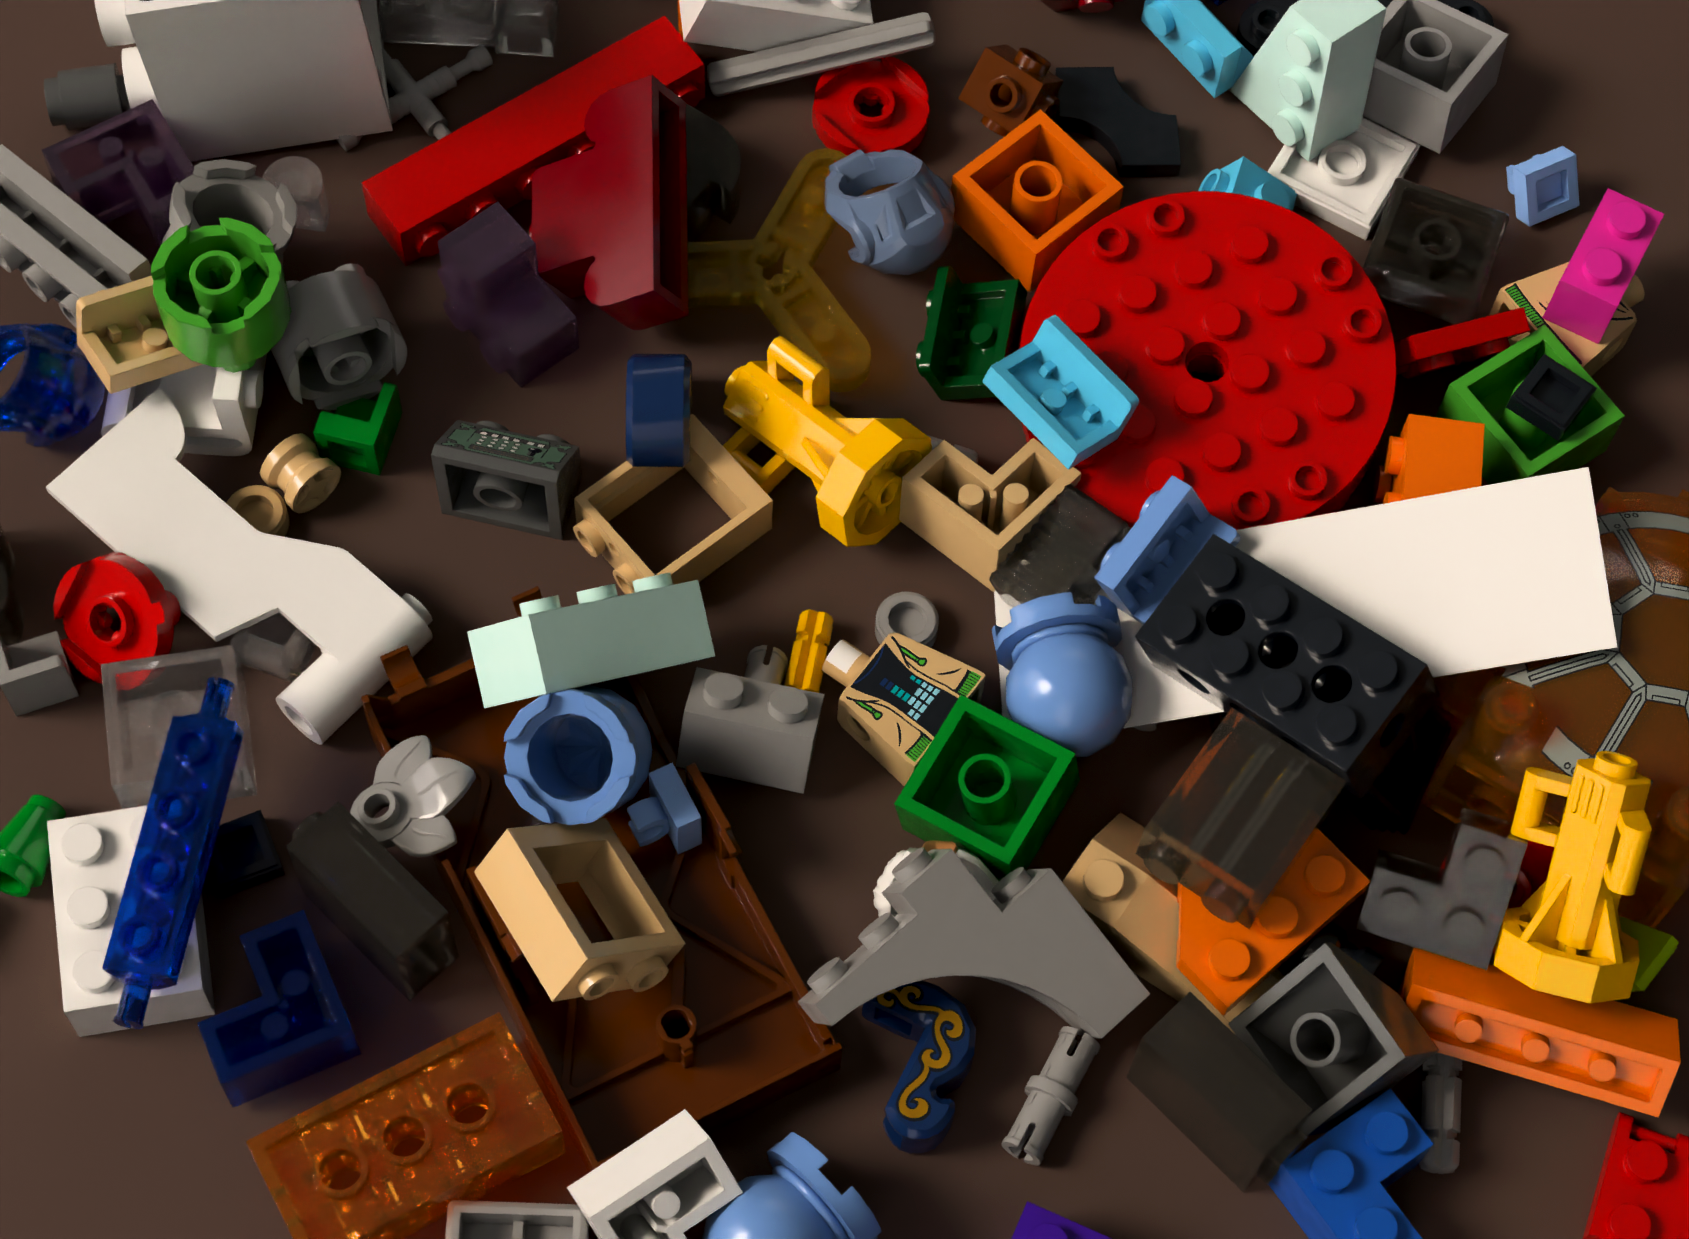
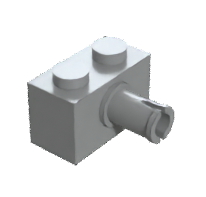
M767 645L757 646L749 652L744 677L697 667L684 709L676 767L686 769V766L695 762L700 772L804 794L814 752L824 694L782 685L783 677L788 668V658L780 649L773 647L769 665H764Z

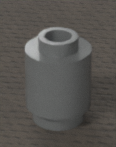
M116 63L60 70L57 73V77L44 79L46 106L52 126L66 125L68 130L126 123V110H131L126 93L123 74H119Z

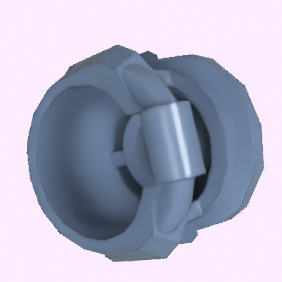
M890 149L885 152L870 153L857 150L829 166L830 173L825 179V209L839 225L850 233L855 244L848 251L852 261L883 274L911 275L927 270L943 256L952 240L955 224L953 218L955 201L945 181L933 173L921 159L904 150ZM898 183L882 191L860 196L865 191L877 186Z

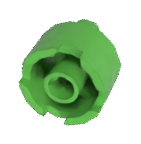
M225 217L219 218L221 225L203 226L193 231L189 230L188 225L179 228L161 244L151 264V275L153 278V295L164 328L173 346L191 361L211 367H223L225 370L235 373L250 369L258 358L263 357L281 340L290 321L292 311L282 265L275 253L270 238L252 224Z

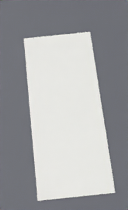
M1589 467L1236 530L1240 535V541L1236 548L1428 665L1433 678L1617 648ZM1105 554L1018 569L994 591L996 626L1003 628L1012 622L1009 610L1013 607L1042 596L1072 592L1074 604L1096 605L1095 601L1098 595L1105 596L1112 601L1094 579L1100 570ZM1117 608L1122 640L1113 649L1123 656L1133 683L1131 717L1124 728L1224 712L1153 666L1135 638L1143 624ZM1292 662L1283 665L1281 668L1290 665ZM999 664L1002 716L1011 720L1006 705V677L1010 671Z

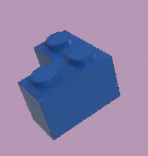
M1390 1088L1285 1161L1280 1166L1269 1186L1309 1239H1423L1385 1188L1418 1166L1434 1144Z

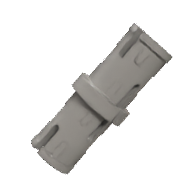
M1063 1026L1061 1028L1059 1038L1041 1073L1030 1077L1025 1087V1093L1028 1097L1011 1130L1001 1143L1002 1147L1009 1154L1018 1159L1027 1139L1031 1135L1024 1148V1152L1027 1153L1024 1162L1027 1164L1039 1166L1042 1163L1043 1155L1063 1116L1072 1115L1078 1103V1098L1074 1094L1094 1056L1098 1054L1101 1048L1100 1044L1093 1037L1084 1033L1072 1055L1078 1044L1075 1038L1079 1029Z

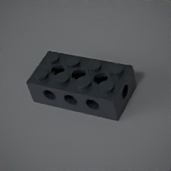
M1215 534L1207 541L1135 635V638L1153 666L1360 800L1440 695L1426 663ZM1292 662L1290 665L1281 668L1283 665ZM1347 695L1342 700L1332 703L1337 697Z

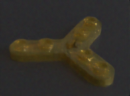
M824 148L816 149L806 154L799 162L754 239L687 242L688 307L758 304L781 336L829 369L831 391L847 392L858 388L866 381L871 366V347L862 332L812 269L838 224L826 212L824 204L825 179L830 173L829 166L847 156L841 151ZM782 252H785L783 275L776 273L771 280L763 278V267L771 268L777 262Z

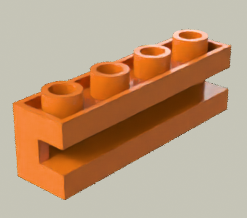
M1415 943L1398 994L1439 1051L1437 1053L1659 1118L1681 1063L1678 1019L1614 1000L1589 1004L1536 991L1494 965Z

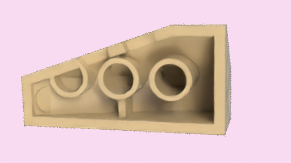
M1121 812L1090 841L1063 880L1066 888L1135 974L1237 1040L1239 1039L1228 1023L1285 977L1279 969L1275 970L1224 1016L1176 967L1177 939L1179 937V903H1177L1178 850Z

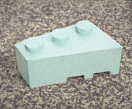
M1378 0L1297 1L1286 11L1230 91L1273 129L1276 137L1287 146L1296 144V151L1309 162L1320 155L1321 150L1334 141L1343 140L1359 129L1386 7Z
M664 573L632 581L635 593L618 596L615 584L576 592L579 604L562 608L559 595L519 604L521 617L467 631L484 708L715 657L699 581L693 580L673 585L671 573Z

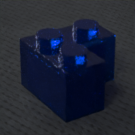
M304 910L239 936L263 996L197 1023L219 1082L232 1108L361 1055L354 1032Z

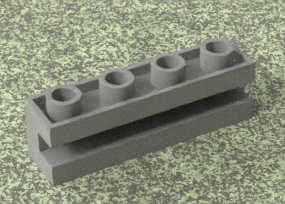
M3 144L0 145V266L11 273L17 268L22 273L27 285L42 301L48 302L52 298L56 300L65 317L76 329V302L79 298L152 276L151 265L146 257Z

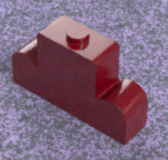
M650 75L609 90L600 95L591 104L586 114L584 127L587 137L595 144L593 149L536 169L532 176V223L529 227L532 272L571 299L586 295L592 304L632 330H644L688 316L686 102L657 78Z

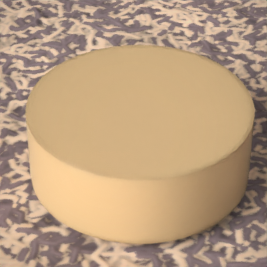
M262 485L247 486L236 491L226 502L227 505L256 530L285 537L289 528V515L284 499L274 489Z

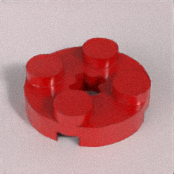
M890 56L881 58V62L872 60L826 71L818 80L812 107L813 127L822 143L841 158L857 150L870 153L894 149L911 153L922 142L929 124L930 108L927 86L922 77L911 66ZM864 102L872 107L880 103L883 105L881 115L877 117L864 116L861 114L859 104Z
M122 552L105 554L69 569L58 585L53 604L54 620L63 617L64 630L68 638L59 641L69 661L87 678L100 684L110 685L118 682L129 683L157 671L169 655L174 638V626L179 622L181 616L180 604L176 596L172 592L164 590L159 579L147 566ZM107 607L114 608L117 611L121 621L120 630L114 632L110 628L113 618L107 612Z

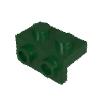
M951 266L938 267L934 289L930 290L927 295L926 310L928 320L924 340L919 342L917 346L916 364L919 374L926 379L940 400L996 397L982 381L991 365L1017 351L1027 298V291L1019 279L963 284Z

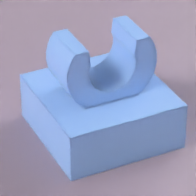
M1561 146L1544 154H1536L1527 161L1506 167L1508 191L1515 197L1516 218L1527 226H1533L1580 206L1577 157L1575 153L1566 147Z
M673 763L648 773L650 798L640 800L627 808L631 818L628 825L639 847L649 845L668 834L678 854L702 844L701 816Z

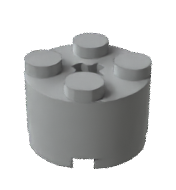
M350 263L342 265L334 271L317 274L300 282L294 280L286 281L292 312L281 340L271 351L294 400L303 404L302 398L313 400L317 409L337 410V407L361 398L370 399L378 394L383 386L380 380L392 368H394L396 375L400 373L406 363L407 345L379 286L372 278L366 275L363 267Z

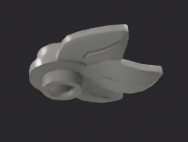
M425 735L406 739L384 755L376 767L373 785L362 791L353 802L349 814L351 828L365 844L382 848L397 846L403 852L413 857H427L447 850L457 844V837L445 815L469 790L476 779V773L471 767L460 761L442 757L432 758L431 742ZM389 806L388 811L383 816L374 818L380 810Z

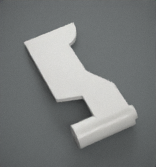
M157 388L49 483L46 489L51 496L114 552H122L147 566L159 579L164 590H168L176 596L181 611L216 642L280 613L321 649L322 655L276 697V702L285 716L299 731L313 742L322 745L363 706L362 696L366 694L374 695L389 681L380 657L407 645L413 658L432 640L433 635L428 625L433 619L428 610L415 597L408 593L400 597L348 551L335 546L263 533L250 525L179 463L186 449L185 428L173 402L160 388Z

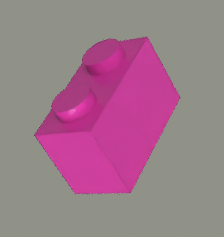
M1608 188L1566 267L1542 318L1599 344L1664 213Z

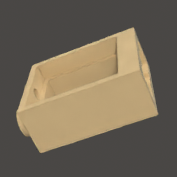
M694 414L690 415V461L684 467H633L626 461L574 498L576 525L573 527L577 539L591 556L597 557L602 554L615 569L613 570L614 579L624 594L635 593L632 581L655 576V574L608 522L683 468L689 472L731 520L656 575L671 573L673 585L693 580L700 582L772 529L773 500Z
M600 818L587 824L566 825L553 823L507 828L474 871L552 1002L583 997L585 1000H594L608 992L633 989L634 992L648 990L666 977L669 971L667 965L686 944L606 818ZM578 881L614 940L591 943L555 884Z

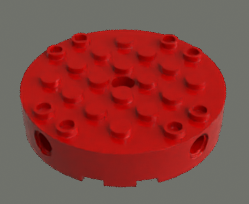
M1191 191L1158 196L1124 207L1085 230L1063 250L1040 281L1025 317L1020 348L1033 341L1044 320L1052 315H1056L1139 398L1137 408L1118 439L1074 466L1075 469L1081 472V480L1075 486L1077 499L1075 515L1083 522H1091L1102 531L1117 538L1118 542H1121L1139 519L1141 508L1148 497L1154 492L1160 491L1171 475L1192 486L1211 515L1236 530L1338 512L1360 484L1366 472L1369 471L1387 425L1394 399L1396 351L1392 329L1376 288L1363 268L1338 241L1310 220L1269 201L1242 194L1219 191ZM1194 371L1197 374L1205 373L1214 377L1216 381L1204 382L1193 378L1191 375ZM1022 423L1026 442L1028 443L1032 438L1039 441Z

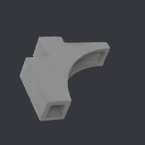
M922 847L905 857L892 870L896 880L882 892L883 896L898 914L893 917L888 912L870 923L858 936L863 945L846 960L842 961L840 957H835L821 966L808 979L807 984L811 987V990L798 1001V1004L814 1023L833 1026L862 1004L902 985L930 978L973 976L1005 984L1021 991L1053 1010L1071 1027L1079 1029L1077 1035L1083 1036L1084 1033H1087L1091 1037L1102 1039L1145 1000L1150 993L1052 868L1028 869L1026 871L1024 867H1019L1013 870L993 887L991 893L995 896V899L992 900L952 849H931L927 852Z

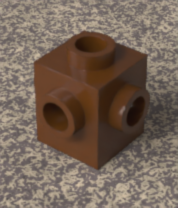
M1007 44L985 47L958 99L984 115L981 119L983 125L1005 137L1040 109L1052 119L1060 104V100L1055 96L1064 81L1049 72L1051 63L1032 50L1020 48L1019 51H1016Z

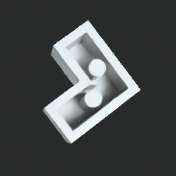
M686 1109L567 1187L598 1239H687L684 1235L685 1231L743 1193L712 1139Z

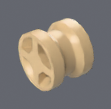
M299 433L284 439L275 446L264 460L260 475L261 479L269 487L281 489L285 493V502L294 512L305 513L320 505L334 491L339 483L341 470L331 459L319 457L316 444L307 435Z

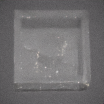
M234 645L101 664L111 786L122 809L183 800L185 806L257 795L245 676Z

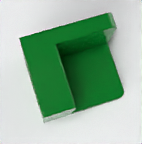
M384 382L377 401L361 398L337 407L335 414L321 411L313 431L319 457H327L338 466L380 476L403 413L398 386Z

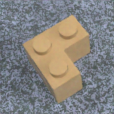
M1032 438L991 475L947 441L943 440L902 477L899 521L994 592L1075 516L1077 504L1075 486L1081 480V472L1074 467L1068 470L1043 444Z

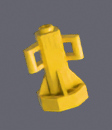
M778 336L769 345L767 361H750L746 365L737 368L730 375L724 389L727 396L723 405L724 414L739 424L741 428L723 447L767 494L795 467L812 479L817 490L816 503L820 527L847 547L876 545L901 522L899 521L902 477L932 451L931 438L904 418H846L830 406L829 369L783 336ZM794 376L803 381V386L794 380ZM760 441L777 453L763 467L747 456Z
M1600 751L1597 752L1596 758L1577 759L1573 777L1536 767L1526 768L1510 833L1521 839L1554 847L1546 881L1521 907L1504 909L1495 942L1494 966L1533 990L1589 1004L1630 998L1640 962L1638 940L1622 932L1617 909L1621 895L1632 896L1635 894L1652 827L1644 808L1651 780L1637 773L1638 762L1624 754ZM1548 793L1567 797L1560 827L1541 822Z

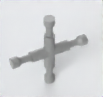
M381 39L387 84L395 92V95L389 98L392 124L411 113L429 136H435L439 140L450 134L451 132L447 128L448 121L432 103V100L456 87V81L470 72L483 71L493 65V60L484 45L480 44L469 50L465 59L450 68L444 65L416 82L398 59H392L384 49V42ZM341 135L336 140L347 152L357 146L365 135Z

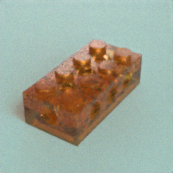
M500 1012L246 1141L293 1239H403L447 1216L448 1204L451 1201H476L566 1153L563 1131ZM479 1106L487 1110L486 1114L474 1123L465 1124L455 1120L456 1116L467 1107ZM417 1138L424 1141L420 1150L413 1155L402 1157L392 1154L394 1148L405 1139ZM354 1170L361 1173L356 1183L347 1189L335 1190L329 1188L333 1178L343 1171Z

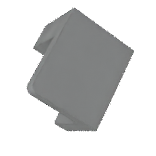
M58 631L10 646H6L0 635V687L16 717L79 696L68 658L59 641L61 638Z

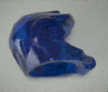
M53 323L0 326V372L10 359L16 354L25 351L24 360L15 381L0 399V431L25 432L27 444L34 447H47L76 436L96 420L103 405L105 385L77 345V333L75 331Z

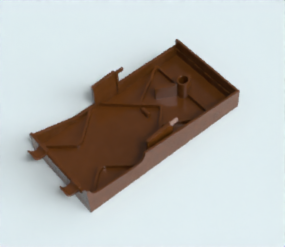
M538 586L512 597L518 617L522 616L519 604L542 598ZM407 645L380 657L385 672L396 693L387 698L366 694L361 697L372 740L381 758L400 742L411 737L425 735L431 742L432 758L442 757L460 761L471 767L476 773V779L469 790L445 815L456 833L457 844L440 853L431 855V858L588 1173L684 1109L709 1135L840 1069L843 1049L840 1042L836 1044L827 1025L814 1023L798 1004V1001L808 993V990L735 857L743 853L731 831L728 820L695 762L686 766V773L683 768L676 767L677 756L666 738L636 675L591 685L611 689L636 706L651 736L652 757L649 773L673 763L701 816L702 844L678 854L671 839L666 834L649 845L639 847L628 825L631 818L627 808L640 800L650 798L649 776L632 800L602 818L608 820L686 944L667 965L669 971L666 977L648 990L634 992L633 989L608 992L594 1000H585L583 997L552 1002L474 873L507 828L550 824L540 821L521 808L506 786L504 775L507 774L504 760L507 741L503 742L505 732L518 711L540 696L484 708L473 658L424 680L414 663ZM578 881L555 884L591 943L614 940Z

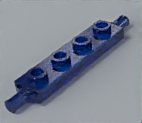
M215 677L207 679V686L199 713L173 716L102 967L113 979L124 985L117 1012L113 1018V1022L122 1027L142 1029L151 991L177 985L244 731L236 721L226 718L236 686L233 682L224 678H218V681Z

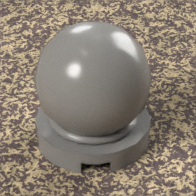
M228 159L201 162L194 166L193 175L182 180L180 184L176 182L173 186L169 211L170 227L162 243L179 228L188 225L190 231H193L203 226L221 225L219 218L229 217L252 224L270 238L284 273V252L293 238L297 222V204L285 184L281 182L277 189L268 180L256 176L257 166L251 163Z

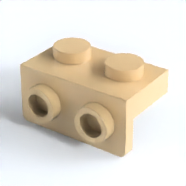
M152 276L101 290L77 300V345L110 394L202 365L201 363L191 361L176 349L169 340L153 295Z

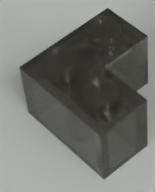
M1462 807L1443 869L1378 849L1369 877L1371 882L1364 893L1359 909L1356 929L1487 970L1528 845V840L1518 838L1510 833L1512 822Z

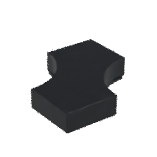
M1058 67L1055 69V75L1064 81L1055 96L1060 100L1056 113L1057 125L1061 129L1081 133L1100 143L1114 159L1120 177L1179 176L1181 157L1176 115L1157 113L1134 102L1119 85L1114 67Z

